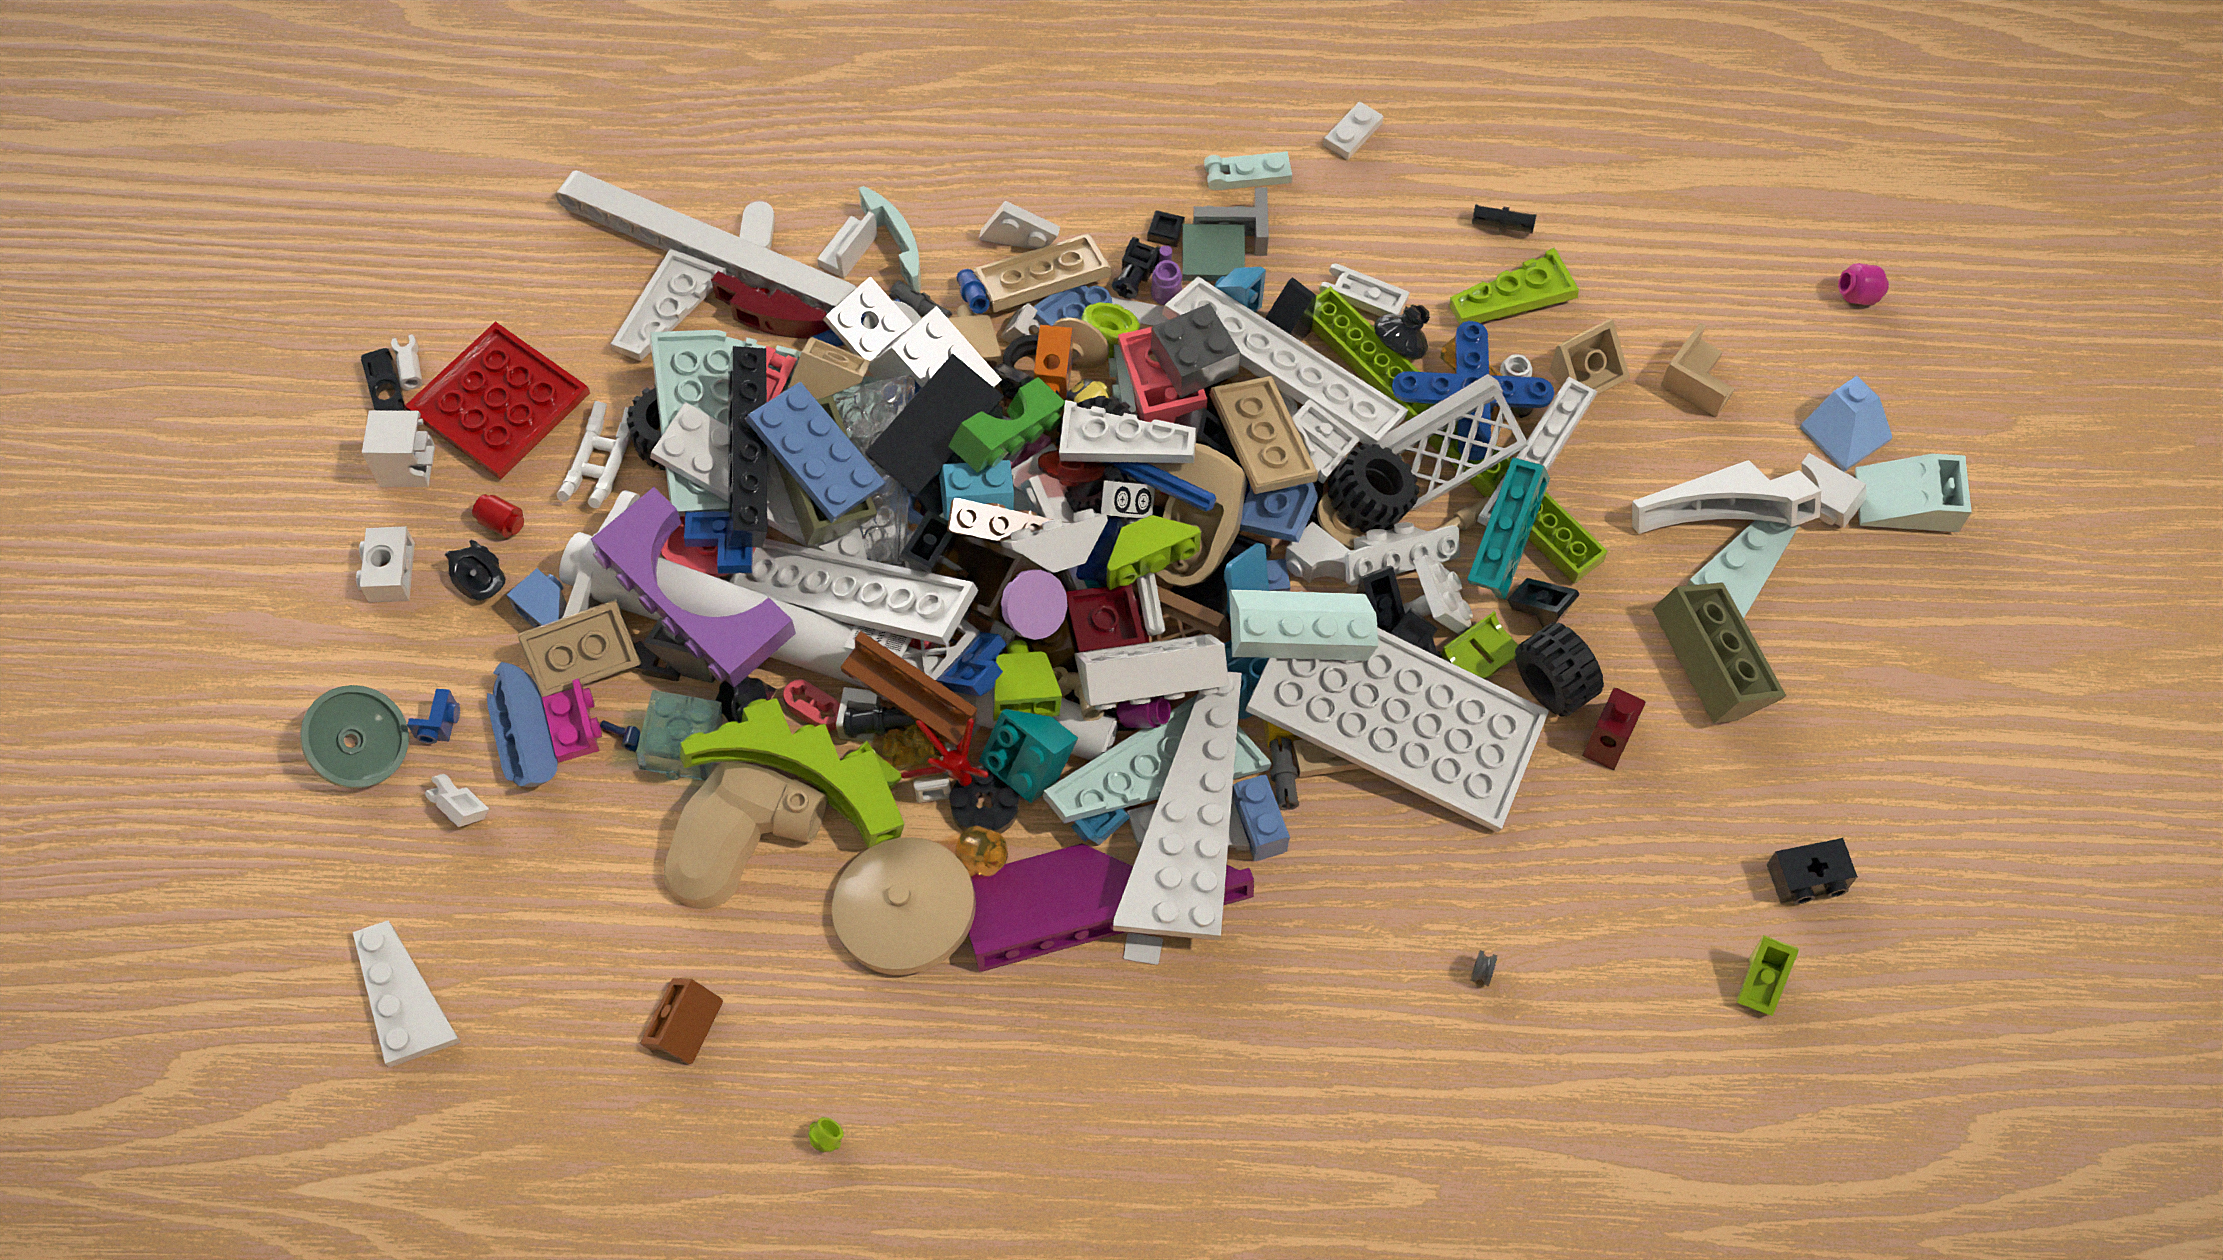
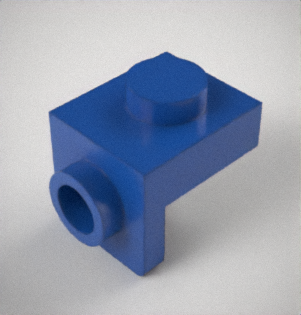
M436 689L429 720L409 718L407 726L414 738L420 742L433 744L437 741L449 742L453 724L457 723L460 718V704L456 702L449 689Z

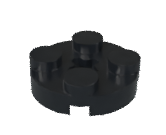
M982 765L977 768L987 771V778L970 774L972 781L969 785L961 786L958 780L954 784L949 796L954 822L967 834L978 837L979 834L996 836L1008 830L1016 821L1020 799L1019 794ZM981 796L991 797V804L993 806L990 808L987 806L978 808V798Z

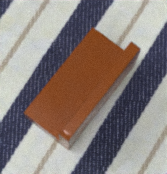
M672 978L640 1044L649 1050L666 1051L683 1063L692 1064L723 1004V999L693 979Z

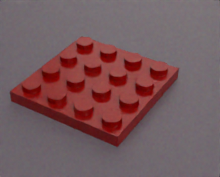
M495 321L405 405L407 411H419V419H423L424 425L501 480L590 394V391L586 384Z

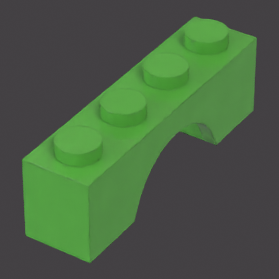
M1037 377L1019 388L1006 410L1011 420L998 419L980 411L960 424L948 446L977 473L989 465L993 468L1008 453L1011 455L1016 454L1027 441L1033 443L1041 436L1043 431L1048 430L1050 432L1055 429L1063 418L1060 413L1065 407V401Z

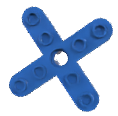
M1475 321L1464 322L1457 328L1455 335L1456 374L1402 372L1393 380L1392 391L1394 395L1404 402L1438 404L1489 374L1488 332L1486 328ZM1490 375L1498 380L1503 390L1502 394L1509 407L1543 408L1548 406L1553 400L1554 388L1546 379ZM1496 399L1485 405L1481 418L1491 420L1490 413L1493 412L1495 406H1499ZM1476 411L1472 412L1469 415L1475 416ZM1462 418L1457 421V436L1468 438L1473 420ZM1479 422L1474 440L1489 444L1491 425ZM1458 440V450L1462 455L1466 442ZM1472 444L1468 459L1474 461L1484 459L1488 448Z

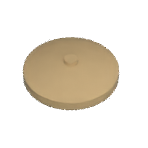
M915 837L887 840L861 853L841 875L832 901L834 927L847 952L867 968L892 975L922 972L946 960L960 947L967 937L976 909L974 886L961 860L941 844Z

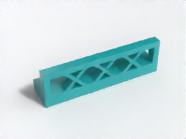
M1512 457L1470 570L1468 582L1492 590L1497 598L1506 600L1550 481L1544 465Z

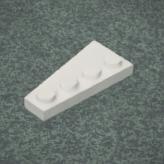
M670 249L611 342L613 351L642 361L651 352V332L672 331L713 291L711 279L717 271L727 275L726 269Z
M1065 400L1059 448L1060 461L1194 463L1196 428L1156 419L1152 422L1138 420L1137 415L1124 413L1123 416L1106 413L1105 408L1092 406L1091 409L1077 407V402Z
M385 921L353 932L385 1064L390 1068L461 1043L391 923Z

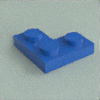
M728 511L686 512L685 547L718 546V574L753 572V547L728 546Z
M980 632L936 681L952 692L981 697L994 687L995 680L1003 673L995 661L999 652L1007 644L999 634Z

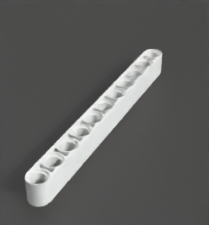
M572 171L555 194L557 202L571 212L667 252L673 249L726 269L728 276L733 275L751 287L767 288L770 293H774L776 289H779L786 294H794L802 302L813 308L819 307L827 314L857 289L856 286L847 281L580 171Z

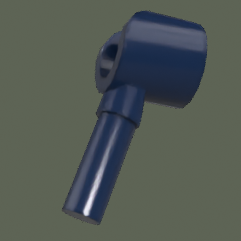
M605 720L601 722L600 728L623 737L621 743L623 748L632 752L641 751L645 738L637 727L628 726L624 728Z

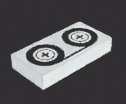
M1104 481L1101 514L1134 518L1148 517L1153 513L1155 488L1145 484Z

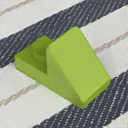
M1763 935L1750 955V967L1737 997V1003L1773 1016L1799 948Z

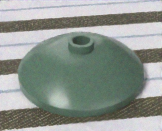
M348 685L329 690L313 702L302 720L300 744L306 761L320 777L340 787L360 789L383 782L399 768L407 753L409 732L402 712L389 697L369 687ZM344 738H352L355 741V747H347L344 743Z

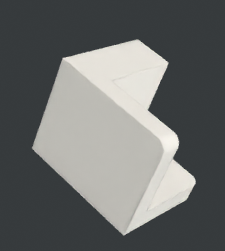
M844 687L836 721L839 739L873 742L875 733L861 734L855 739L848 738L845 729V711L848 708H854L856 711L872 710L875 706L880 705L879 696L870 690Z

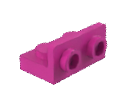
M579 678L572 680L574 689L542 697L556 758L559 763L600 751L597 738L602 737L600 724L597 717L591 718L589 710L595 707L590 688L583 689Z

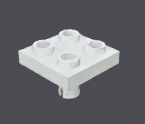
M1426 555L1413 560L1425 594L1409 603H1405L1403 605L1405 614L1410 608L1422 617L1432 613L1436 621L1459 635L1472 627L1470 619L1473 618V614L1468 603L1461 597L1459 590L1462 589V584L1454 571L1450 572L1440 562L1436 563Z

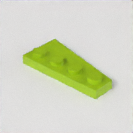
M1554 247L1546 251L1544 257L1538 260L1531 258L1523 262L1521 268L1511 273L1506 270L1498 274L1497 279L1490 283L1481 282L1450 297L1449 306L1459 325L1467 321L1481 323L1578 298L1579 288Z

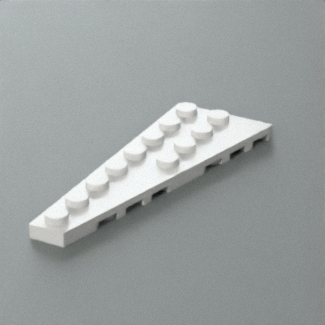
M1228 672L1229 686L1219 687V692L1198 693L1114 917V931L1220 940L1242 673Z

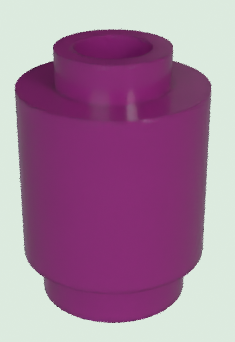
M1154 696L1150 697V702L1144 704H1130V700L1120 701L1117 705L1118 719L1126 728H1158L1169 721L1171 708L1168 699Z

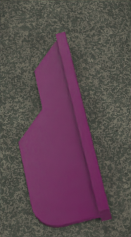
M1081 843L988 868L973 875L971 881L975 891L976 909L968 934L978 971H987L1125 933L1124 931H1114L1113 924L1134 866ZM1226 864L1223 906L1253 898L1254 878L1250 867L1238 870Z

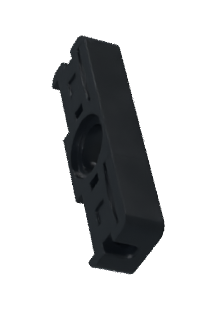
M387 348L365 353L361 356L375 411H405L406 403L397 375L393 371L391 363L393 358ZM386 389L395 390L391 398L386 400L379 398V394Z

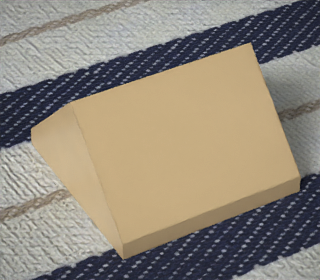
M1609 319L1557 345L1549 371L1561 386H1563L1568 377H1571L1596 390V395L1630 378L1613 320Z

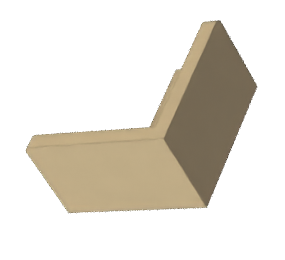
M1700 323L1669 363L1661 386L1717 417L1731 398L1735 389L1709 374L1719 361L1723 351L1701 339L1706 325Z

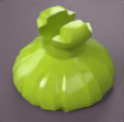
M1098 302L1088 305L1081 317V320L1097 328L1107 340L1109 345L1108 358H1114V345H1119L1118 334L1136 331L1140 327L1137 317L1131 311L1112 303Z

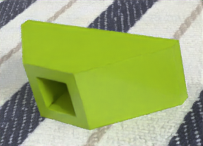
M1154 515L1122 527L1107 565V587L1111 590L1118 586H1127L1137 578L1150 572L1157 573L1173 562L1191 558L1196 552L1200 551V529L1196 526Z

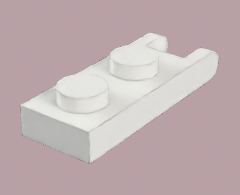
M1336 263L1332 264L1329 269L1330 274L1338 277L1335 285L1322 282L1319 287L1320 292H1323L1331 286L1349 304L1379 316L1386 314L1400 315L1410 293Z

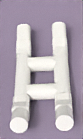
M594 401L591 416H589L585 429V435L571 470L568 471L563 485L557 492L559 500L563 502L569 500L571 495L579 488L583 475L599 479L594 492L588 499V504L592 508H599L602 502L607 499L613 488V482L627 446L632 440L627 425V418H629L627 412L629 408L625 407L622 422L619 425L616 440L600 437L607 404ZM593 448L611 452L605 467L588 463Z

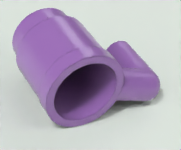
M1162 246L1160 248L1159 263L1153 271L1151 286L1153 300L1158 304L1165 305L1182 290V273L1179 266L1172 261V249L1169 246Z

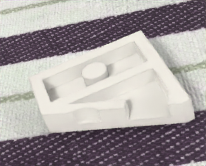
M1004 201L981 229L979 239L987 242L1039 249L1051 245L1058 237L1060 226Z
M1309 399L1292 419L1318 472V480L1324 483L1355 448L1360 439Z

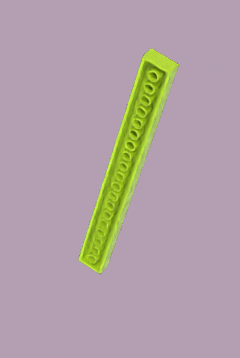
M1331 286L1316 296L1312 330L1367 384L1408 409L1404 418L1406 421L1437 404L1399 400L1392 391L1394 378L1402 372L1420 371L1405 357L1385 346L1375 334L1374 327ZM1457 422L1453 431L1454 435H1457ZM1435 434L1428 438L1427 442L1440 453L1445 437ZM1451 438L1446 457L1461 460L1462 455L1458 450V440ZM1494 450L1493 455H1495L1496 453H1498V452H1500V451ZM1508 457L1468 481L1484 497H1491L1507 473L1512 459ZM1469 459L1467 460L1468 463L1475 465L1484 461V459L1476 461ZM1449 462L1456 470H1458L1459 464ZM1465 466L1464 472L1469 470L1470 467ZM1545 491L1528 540L1575 584L1604 562L1608 551Z

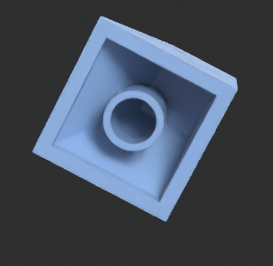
M1855 376L1834 390L1800 426V429L1843 472L1892 439L1880 397L1858 376Z

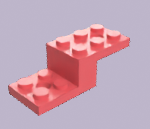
M1152 327L1118 334L1120 350L1135 392L1138 420L1152 422L1156 419L1174 423L1175 418L1203 407L1207 409V397L1204 389L1180 398L1159 362L1149 358L1153 354L1151 351Z

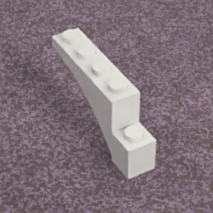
M1747 460L1632 501V527L1640 534L1674 524L1713 519H1752L1779 522L1794 527L1820 517L1822 491L1800 470L1769 480L1757 467Z

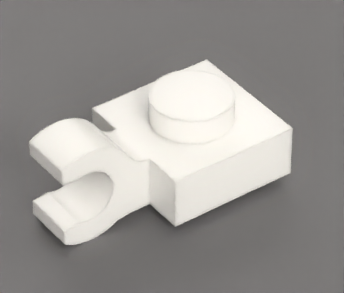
M445 774L432 777L431 780L438 788L427 790L425 795L428 800L437 803L436 806L450 821L461 827L485 819L489 808L467 787L458 789Z

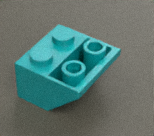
M1005 709L1000 713L979 762L1029 803H1032L1044 794V790L1057 783L1078 737L1053 717Z

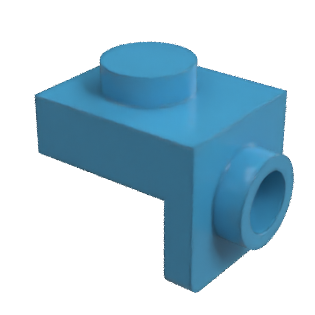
M1121 808L1075 820L1071 827L1084 842L1090 839L1100 845L1123 825L1130 816Z

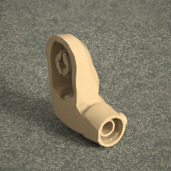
M1196 443L1194 463L1146 462L1216 496V502L1211 511H1202L1173 496L1169 497L1165 506L1163 518L1196 526L1201 531L1199 552H1196L1194 556L1187 560L1180 559L1156 573L1166 582L1174 586L1186 588L1205 582L1217 570L1233 544L1240 529L1243 503L1248 484L1243 469L1228 456L1206 445Z
M722 762L718 764L682 811L664 866V885L675 900L689 908L708 909L726 903L736 893L745 865L754 853L761 834L773 832L778 837L807 843L812 842L818 834L825 817L828 803L827 795L770 769L739 762Z

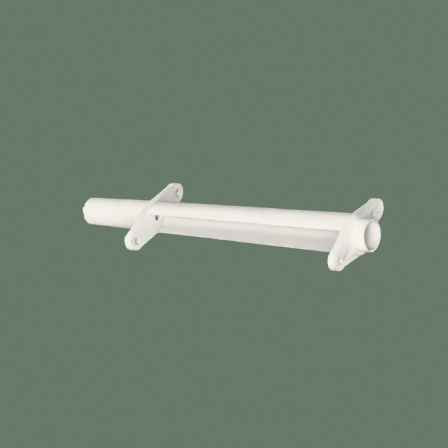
M627 490L622 491L598 532L635 503L640 496ZM578 532L570 539L562 555L559 568L561 582L573 586L562 618L617 599L620 609L656 621L662 618L656 611L650 614L639 602L638 598L640 595L634 589L628 592L615 577L617 573L611 567L606 570L598 563L593 556L596 550L591 541V538L596 534L590 536ZM659 557L657 564L658 586L662 593L681 609L708 617L730 616L745 612L769 597L793 620L796 632L792 638L770 656L771 658L866 688L841 671V665L853 651V649L843 646L854 626ZM995 623L990 633L999 634L1007 645L1014 641L1016 636L1013 631ZM910 646L906 649V651L918 650ZM1005 647L999 652V655L1003 654ZM926 655L927 672H933L942 662L943 658L935 655ZM922 656L903 658L924 672ZM994 687L981 697L954 692L978 708L972 737L980 726L994 729L997 722L993 721ZM1062 698L1060 714L1053 718L1078 737L1071 754L1092 761L1110 750L1118 732L1116 718L1104 713L1103 717L1099 720L1086 721L1081 715L1080 704ZM948 742L945 743L944 747L948 751L956 750V748Z

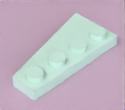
M1755 520L1689 580L1687 586L1723 582L1744 619L1799 525L1790 527L1784 523Z

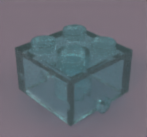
M652 690L636 750L639 769L664 773L667 778L672 780H678L681 776L706 781L709 778L712 762L684 768L679 756L680 742L694 733L703 732L707 734L717 731L723 721L721 702Z

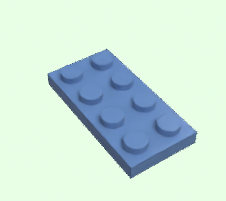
M801 381L747 416V423L831 523L883 489L886 482Z

